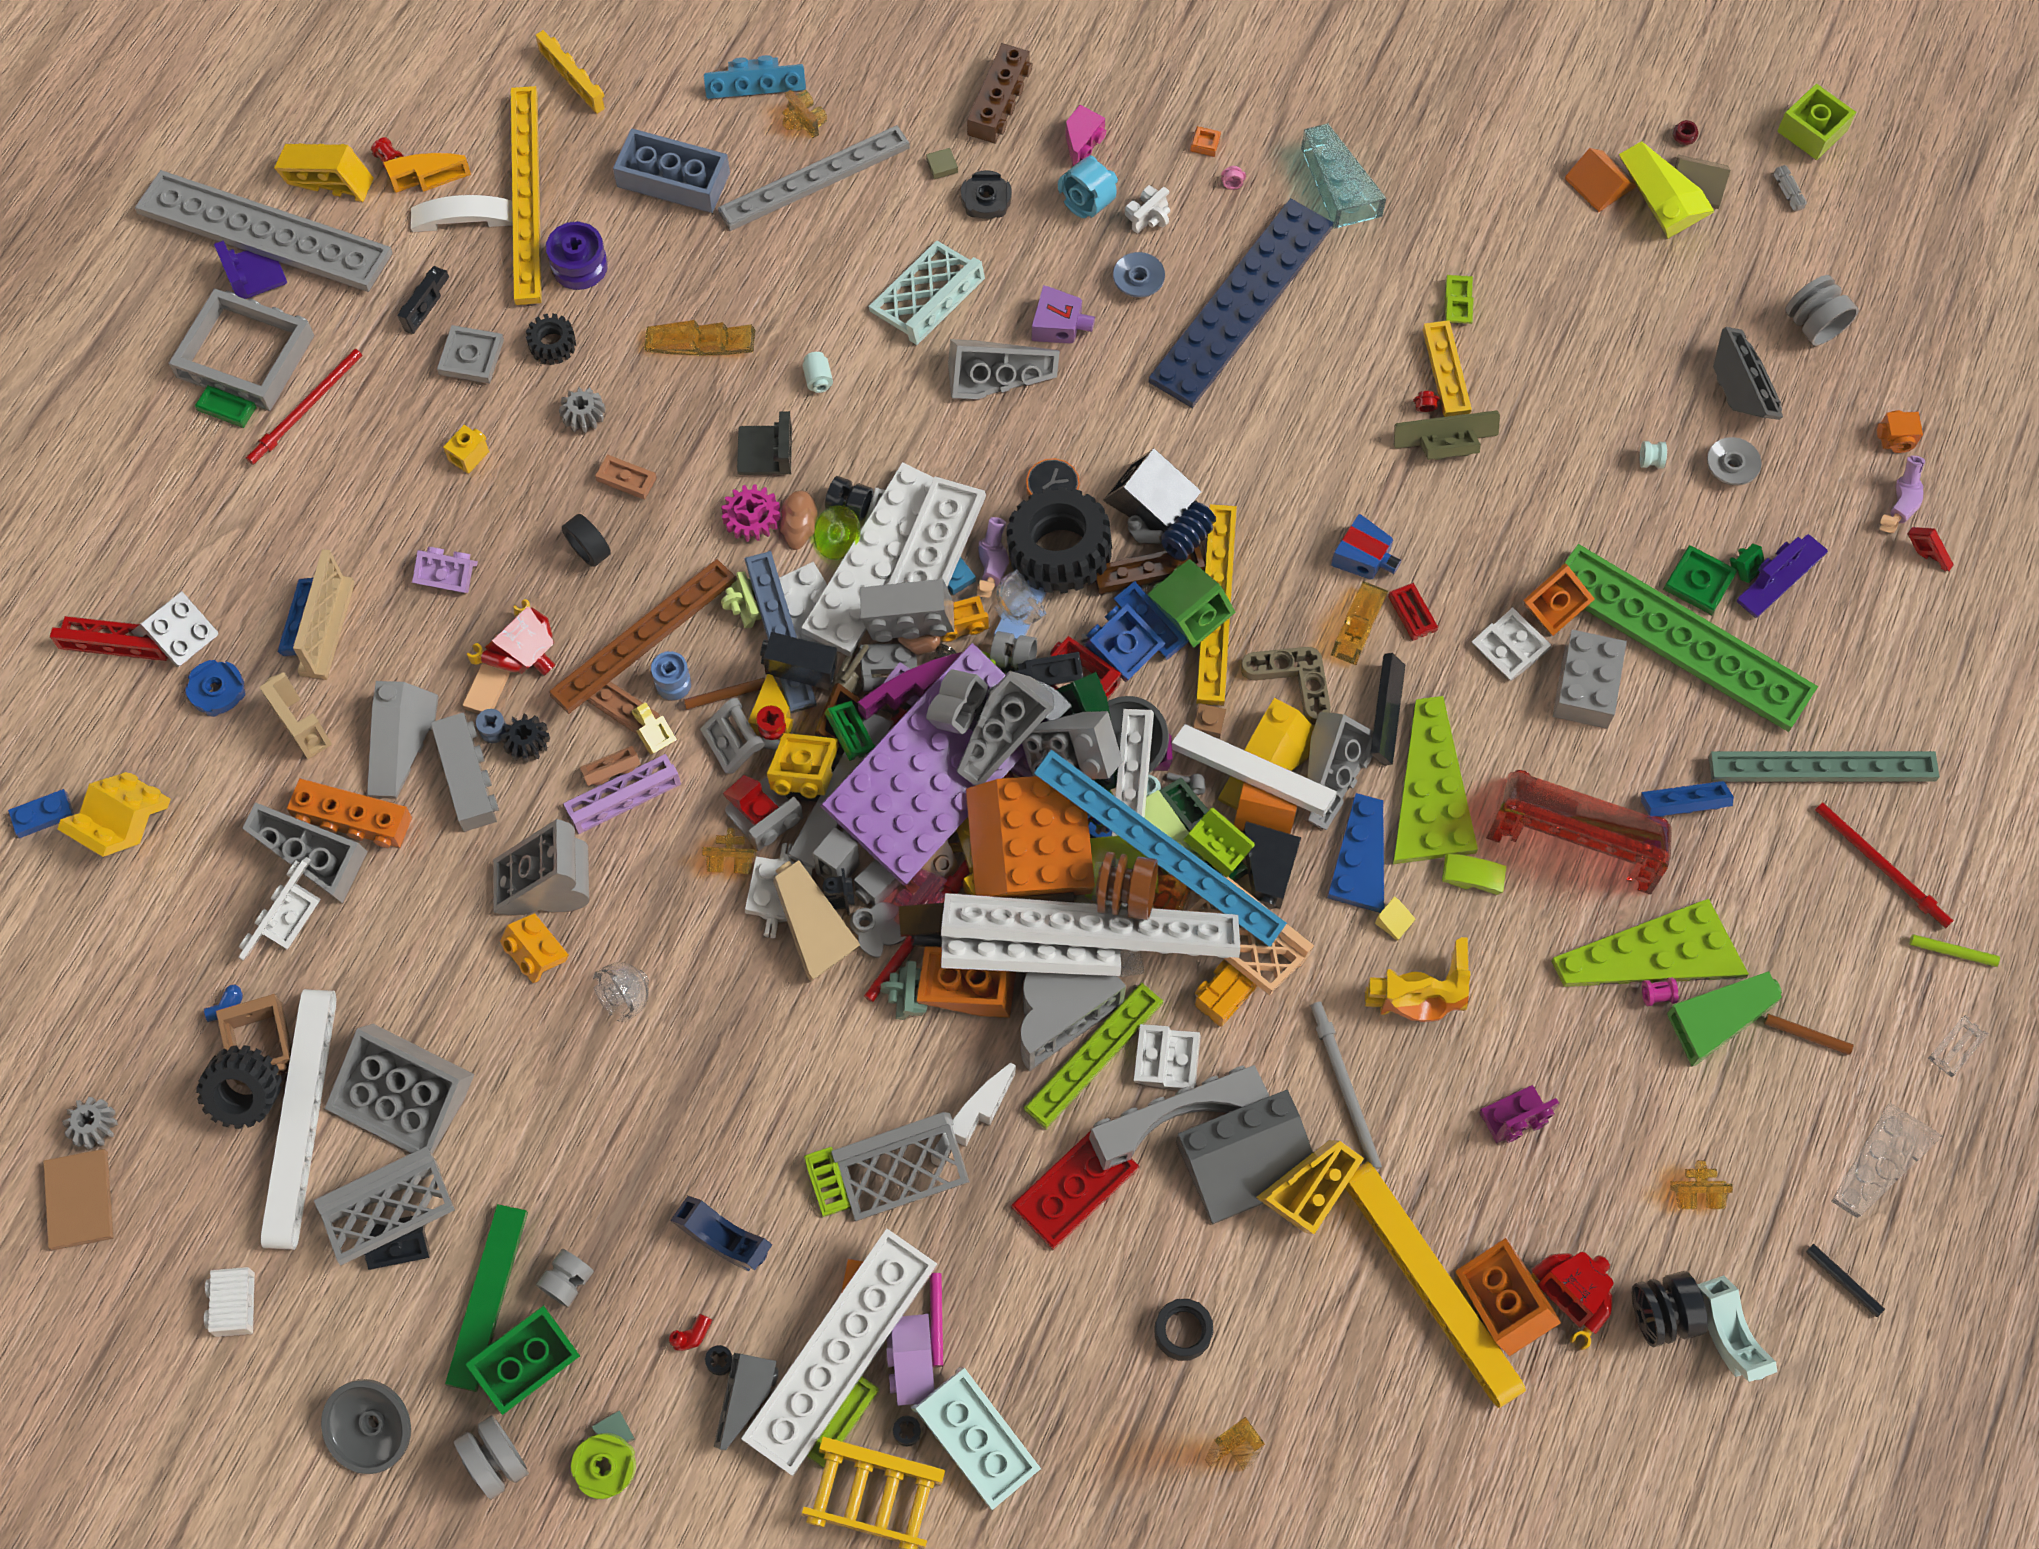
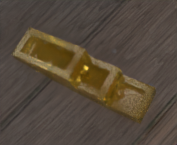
M695 320L648 326L644 349L646 352L696 356L754 352L755 328L752 324L727 328L723 322L698 325Z

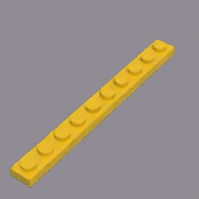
M536 86L511 88L515 305L542 303L538 92Z

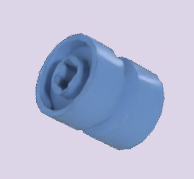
M673 651L663 652L654 658L651 664V673L658 694L667 700L684 698L691 689V678L685 658Z

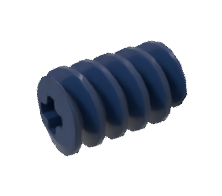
M1199 502L1191 503L1181 516L1175 520V523L1162 534V546L1172 558L1184 562L1188 555L1193 553L1194 548L1200 545V541H1203L1207 534L1213 531L1212 524L1216 522V516L1204 504Z

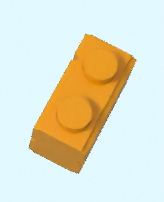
M1223 960L1215 969L1214 974L1216 976L1210 983L1205 980L1195 992L1197 995L1195 1006L1220 1027L1228 1021L1258 987L1226 960Z

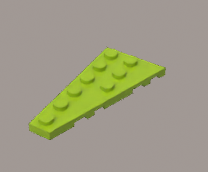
M1444 697L1416 699L1393 864L1445 858V855L1448 853L1470 855L1476 854L1478 851Z
M1709 898L1553 957L1551 961L1564 987L1594 986L1600 983L1629 984L1630 982H1641L1644 980H1649L1652 983L1666 981L1669 977H1673L1676 982L1705 978L1720 980L1726 977L1743 979L1749 975Z

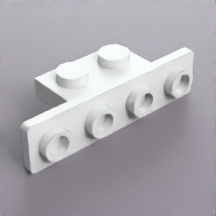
M304 858L301 863L297 860L293 863L286 874L290 877L285 887L279 885L271 897L274 904L269 911L264 909L256 919L255 924L259 927L253 935L248 933L239 945V948L243 951L238 958L244 961L262 935L267 936L286 949L291 946L321 900L296 884L311 862L309 858Z

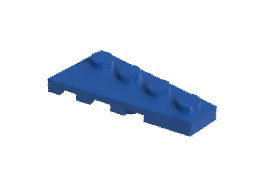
M1358 793L1355 794L1328 892V899L1381 913L1384 909L1383 800Z

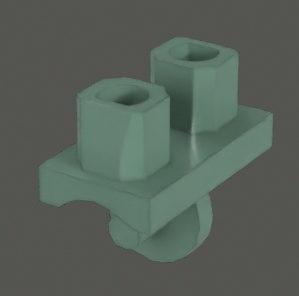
M907 961L906 966L899 969V974H890V982H883L881 984L880 991L889 995L888 1003H897L896 1019L905 1020L909 1015L922 1016L927 1011V1005L917 1003V996H914L915 988H919L921 969L916 968V962Z

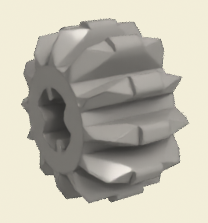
M578 387L575 393L568 390V397L561 398L560 416L566 427L571 426L574 432L582 428L586 433L588 427L596 429V422H603L605 405L599 393L594 394L590 387L585 392L580 387Z
M88 1096L85 1104L80 1100H76L77 1108L75 1110L66 1109L71 1118L62 1121L63 1125L68 1128L64 1133L67 1138L73 1139V1144L77 1147H81L84 1144L87 1149H93L95 1142L100 1146H104L105 1141L103 1138L106 1135L114 1137V1133L110 1128L118 1125L117 1120L112 1118L116 1113L112 1107H108V1103L105 1100L99 1099L96 1101L93 1097Z

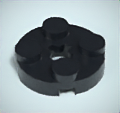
M978 171L972 174V178L968 179L967 182L965 180L961 186V202L966 209L967 215L970 217L982 219L1003 217L1012 201L1010 183L1008 180L1006 182L1002 179L1001 174L994 171ZM985 191H988L989 195L992 196L989 198H984L980 195H983Z

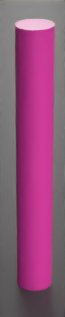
M932 1273L929 1277L932 1366L943 1367L942 1274Z

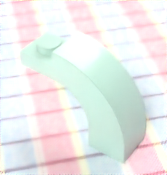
M1724 1275L1697 1284L1705 1303L1709 1333L1721 1358L1735 1377L1742 1375L1748 1382L1776 1373V1361L1757 1343L1748 1328L1742 1311L1739 1289Z

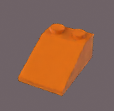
M925 946L917 1003L977 1016L1010 1018L1016 971L941 968L942 947Z
M1506 1238L1455 1271L1494 1341L1509 1356L1561 1323L1547 1298Z

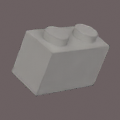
M835 827L813 852L816 874L824 880L829 877L842 876L841 868L845 870V877L849 878L860 865L857 841L847 831L841 832Z

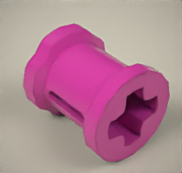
M1673 977L1667 978L1666 981L1652 983L1649 980H1644L1642 982V996L1645 1005L1653 1006L1654 1003L1666 1001L1672 1004L1677 1003L1679 996L1676 980Z

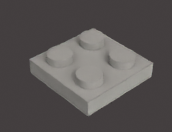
M451 325L437 367L439 375L490 384L504 342L503 334Z

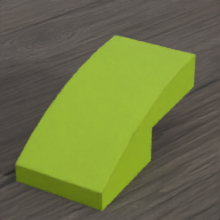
M1446 276V321L1450 320V323L1472 324L1473 276Z
M1448 853L1445 855L1442 881L1466 890L1475 887L1499 895L1503 893L1506 866L1476 857Z

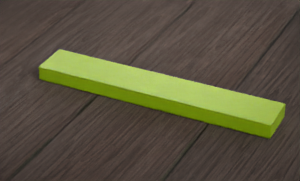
M1141 982L1024 1107V1111L1047 1130L1138 1032L1140 1024L1144 1025L1163 1005V1000Z

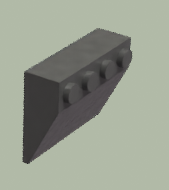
M1288 1089L1180 1132L1176 1140L1178 1150L1212 1225L1264 1204L1256 1197L1313 1153L1301 1117Z

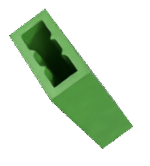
M1768 971L1674 1004L1668 1011L1667 1016L1691 1066L1698 1065L1772 1009L1782 998L1781 987Z

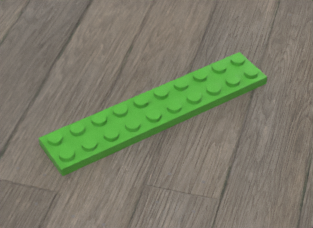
M1580 544L1576 546L1565 563L1595 599L1584 610L1787 732L1791 730L1817 690L1818 686Z

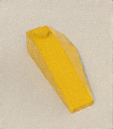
M1274 698L1244 751L1292 771L1308 759L1314 727L1299 710ZM1230 776L1218 800L1237 810L1244 781Z

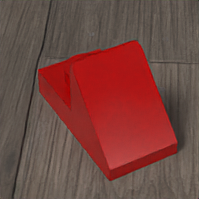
M745 775L723 793V796L754 826L779 808L762 791L759 781Z

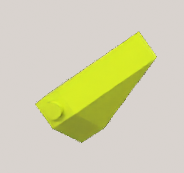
M1642 141L1619 154L1620 159L1668 239L1714 213L1703 191Z

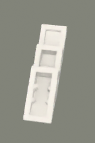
M1009 1063L990 1078L964 1104L953 1119L954 1125L952 1127L957 1143L967 1146L979 1121L988 1125L991 1124L1015 1076L1016 1065ZM943 1133L934 1149L943 1155L949 1146L946 1133ZM931 1154V1162L939 1166L942 1158Z

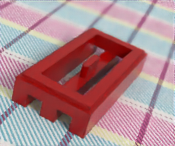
M1414 582L1389 592L1388 598L1412 641L1417 640L1419 636H1427L1429 632H1437L1438 625ZM1409 591L1428 626L1423 625L1406 592ZM1398 595L1400 596V598H1401V600L1403 601V603H1404L1406 609L1408 610V612H1409L1411 618L1413 619V621H1414L1416 627L1418 628L1417 630H1416V628H1415L1413 622L1411 621V619H1410L1408 613L1406 612V610H1405L1403 604L1401 603V601H1400Z

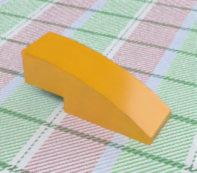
M415 154L383 162L395 193L419 184L422 191L425 192L471 175L465 155Z

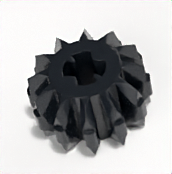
M523 713L521 720H517V718L512 716L513 725L504 724L505 733L501 735L505 752L511 753L512 758L516 761L523 757V760L528 763L532 755L539 759L538 751H547L546 743L550 741L547 725L544 722H540L536 715L529 719L527 714Z

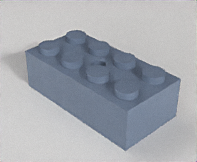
M631 128L613 167L616 185L619 188L713 213L730 175L728 155L725 153Z

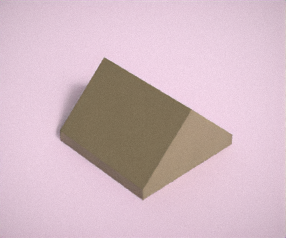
M1678 154L1675 169L1703 191L1712 208L1719 209L1731 171L1729 166Z

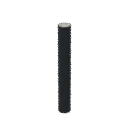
M1813 1243L1806 1250V1253L1873 1315L1876 1317L1881 1315L1885 1308Z

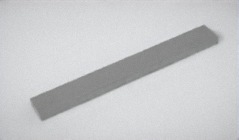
M898 125L726 203L718 207V212L729 230L732 231L909 149V142Z

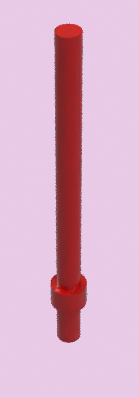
M354 349L270 434L266 433L258 441L259 445L246 457V460L254 465L267 451L271 452L278 445L277 441L363 356L361 352Z
M1822 802L1815 809L1818 814L1919 904L1917 907L1924 914L1929 913L1945 929L1954 921L1937 906L1938 902L1930 894L1926 896L1825 803Z
M964 860L953 876L947 878L942 885L944 889L933 903H944L945 893L958 894L963 886L964 878L970 873L966 860ZM911 936L905 939L864 994L868 1001L872 1003L881 992V984L889 982L890 974L898 970L915 947L911 946V940H913Z

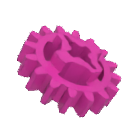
M756 484L752 486L751 490H748L746 485H742V492L733 489V498L726 496V505L721 507L723 524H726L728 533L734 531L736 539L744 535L746 542H749L751 536L760 541V534L769 537V528L776 530V521L781 520L779 502H776L775 494L768 495L766 487L758 491Z

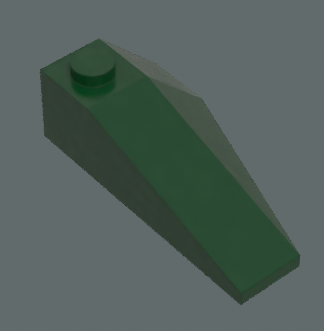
M1096 672L1055 689L1071 705L1059 718L1082 712L1108 711L1110 716L1108 699ZM1118 768L1109 779L1092 780L1107 791L1114 789L1117 786Z

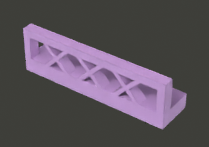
M664 754L635 768L630 773L610 780L563 804L578 834L681 785L676 768L673 764L671 765L667 755ZM663 764L666 768L652 774L653 769ZM632 779L639 780L626 787L628 781ZM608 791L614 792L600 799L603 793H606ZM581 804H586V805H588V806H586V807H584V808H582V809H579V810H577V811H575V812L573 811V808H575V807H577V806H579V805H581Z

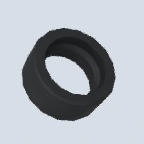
M576 514L562 525V532L569 544L590 566H597L611 555L610 547L604 537L582 514Z
M1176 1299L1167 1303L1160 1310L1154 1326L1155 1340L1160 1350L1170 1358L1178 1361L1195 1359L1201 1356L1209 1347L1214 1333L1213 1320L1208 1310L1199 1302L1191 1299ZM1178 1312L1193 1314L1199 1319L1202 1326L1200 1340L1188 1348L1174 1345L1166 1335L1168 1319Z

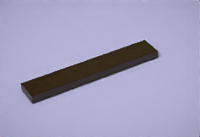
M1073 892L1008 897L1074 903ZM944 903L898 906L901 937L941 934Z

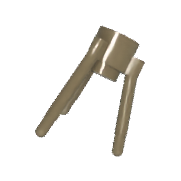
M867 644L858 652L849 667L848 665L858 645L850 657L846 655L838 673L833 678L832 687H834L835 683H839L854 695H859L863 689L862 682L858 683L860 677L854 670L868 650L869 646ZM872 674V678L880 677L882 674Z

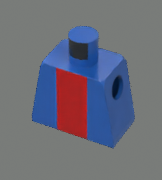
M1358 514L1335 550L1331 566L1367 579H1373L1380 568L1395 574L1401 559L1389 554L1393 538L1367 518Z

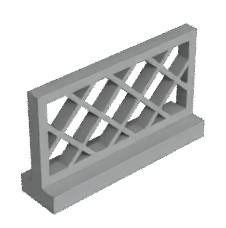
M942 1112L831 1151L834 1162L838 1163L855 1221L970 1182L952 1125L954 1124L950 1113ZM946 1133L949 1146L943 1155L930 1147L936 1136ZM928 1139L926 1145L920 1143V1141ZM915 1144L924 1149L917 1164L902 1158L909 1145ZM900 1149L898 1155L895 1154V1153H893V1152H891V1151ZM928 1151L942 1158L935 1174L921 1167ZM951 1152L953 1153L954 1160L949 1158ZM888 1154L895 1158L889 1174L875 1168L880 1155ZM873 1158L870 1164L864 1162L868 1159ZM900 1161L914 1168L907 1184L893 1177ZM947 1161L957 1166L960 1179L948 1182L939 1177ZM859 1163L868 1168L861 1183L851 1179L848 1166ZM872 1171L886 1178L879 1193L865 1187ZM918 1171L933 1178L928 1189L922 1192L911 1187ZM937 1180L943 1183L940 1186L934 1187ZM890 1181L904 1187L899 1200L892 1201L884 1197ZM853 1185L856 1186V1187H858L856 1193H855V1190H854ZM864 1190L877 1198L870 1210L861 1212L858 1199ZM909 1190L912 1191V1192H914V1193H916V1194H913V1195H911V1196L906 1197L907 1194H908V1192H909ZM881 1200L887 1203L879 1206Z
M428 1146L314 1200L340 1266L455 1210L442 1179L438 1163ZM432 1174L434 1175L429 1188L418 1185L420 1180ZM406 1189L400 1201L389 1199L393 1193ZM414 1192L425 1194L419 1206L408 1204ZM432 1196L443 1198L445 1204L435 1209L426 1208ZM374 1202L378 1203L372 1215L361 1213L364 1207ZM386 1205L396 1208L390 1220L380 1217ZM404 1210L415 1212L410 1221L406 1223L398 1222ZM345 1216L349 1217L343 1229L333 1227V1222ZM357 1219L368 1221L362 1233L351 1231ZM375 1224L386 1226L383 1234L377 1237L369 1236ZM347 1237L358 1240L354 1248L344 1253L342 1252L341 1247Z

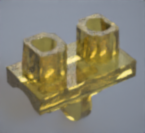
M792 90L786 92L785 97L788 99V104L786 106L787 109L782 112L785 116L782 121L783 126L787 130L795 128L797 131L804 128L812 138L818 136V127L827 121L826 111L821 106L811 111L808 109L814 104L807 90L796 95Z
M728 827L727 835H716V844H726V848L702 847V856H706L707 872L724 873V857L735 858L734 873L750 874L753 859H756L757 850L734 848V845H745V836H735V829L732 827Z
M1697 1160L1695 1169H1685L1686 1178H1695L1696 1181H1670V1190L1676 1192L1678 1208L1697 1209V1193H1706V1208L1725 1209L1727 1193H1733L1732 1183H1726V1181H1707L1708 1178H1717V1169H1707L1704 1160Z

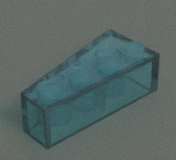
M1324 124L1304 129L1301 150L1331 221L1334 222V229L1382 217L1387 198L1331 126Z

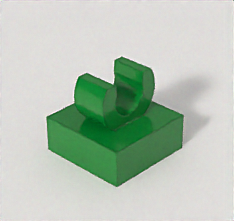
M1753 543L1747 549L1740 548L1737 559L1733 557L1729 559L1731 567L1738 570L1740 580L1750 583L1760 573L1758 568L1765 561L1762 547Z

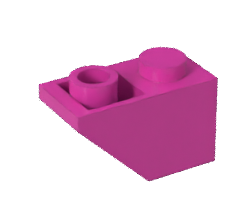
M1079 105L1066 121V141L1073 166L1091 155L1094 146L1097 143L1100 144L1106 135L1105 118L1082 105Z

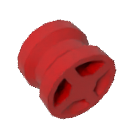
M770 705L763 707L757 713L756 720L760 735L767 740L781 738L786 731L782 710L777 706Z

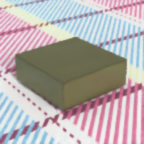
M950 148L926 154V160L934 179L958 173V166Z

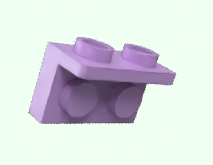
M429 546L427 551H417L412 583L468 593L472 568L477 566L478 561L470 560L471 554L454 551L453 556L443 555L444 549Z

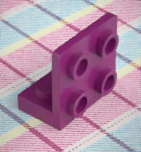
M1531 1085L1482 1108L1479 1113L1496 1144L1503 1140L1510 1143L1523 1136L1522 1131L1532 1128L1535 1131L1546 1126L1549 1123L1548 1119L1555 1115L1554 1110L1559 1105V1101L1557 1098L1543 1103L1535 1087Z

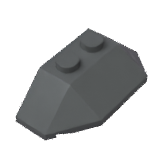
M1725 327L1721 332L1713 368L1717 375V381L1726 394L1728 405L1733 411L1780 420L1783 418L1782 404L1760 357L1753 346L1746 340L1743 330Z

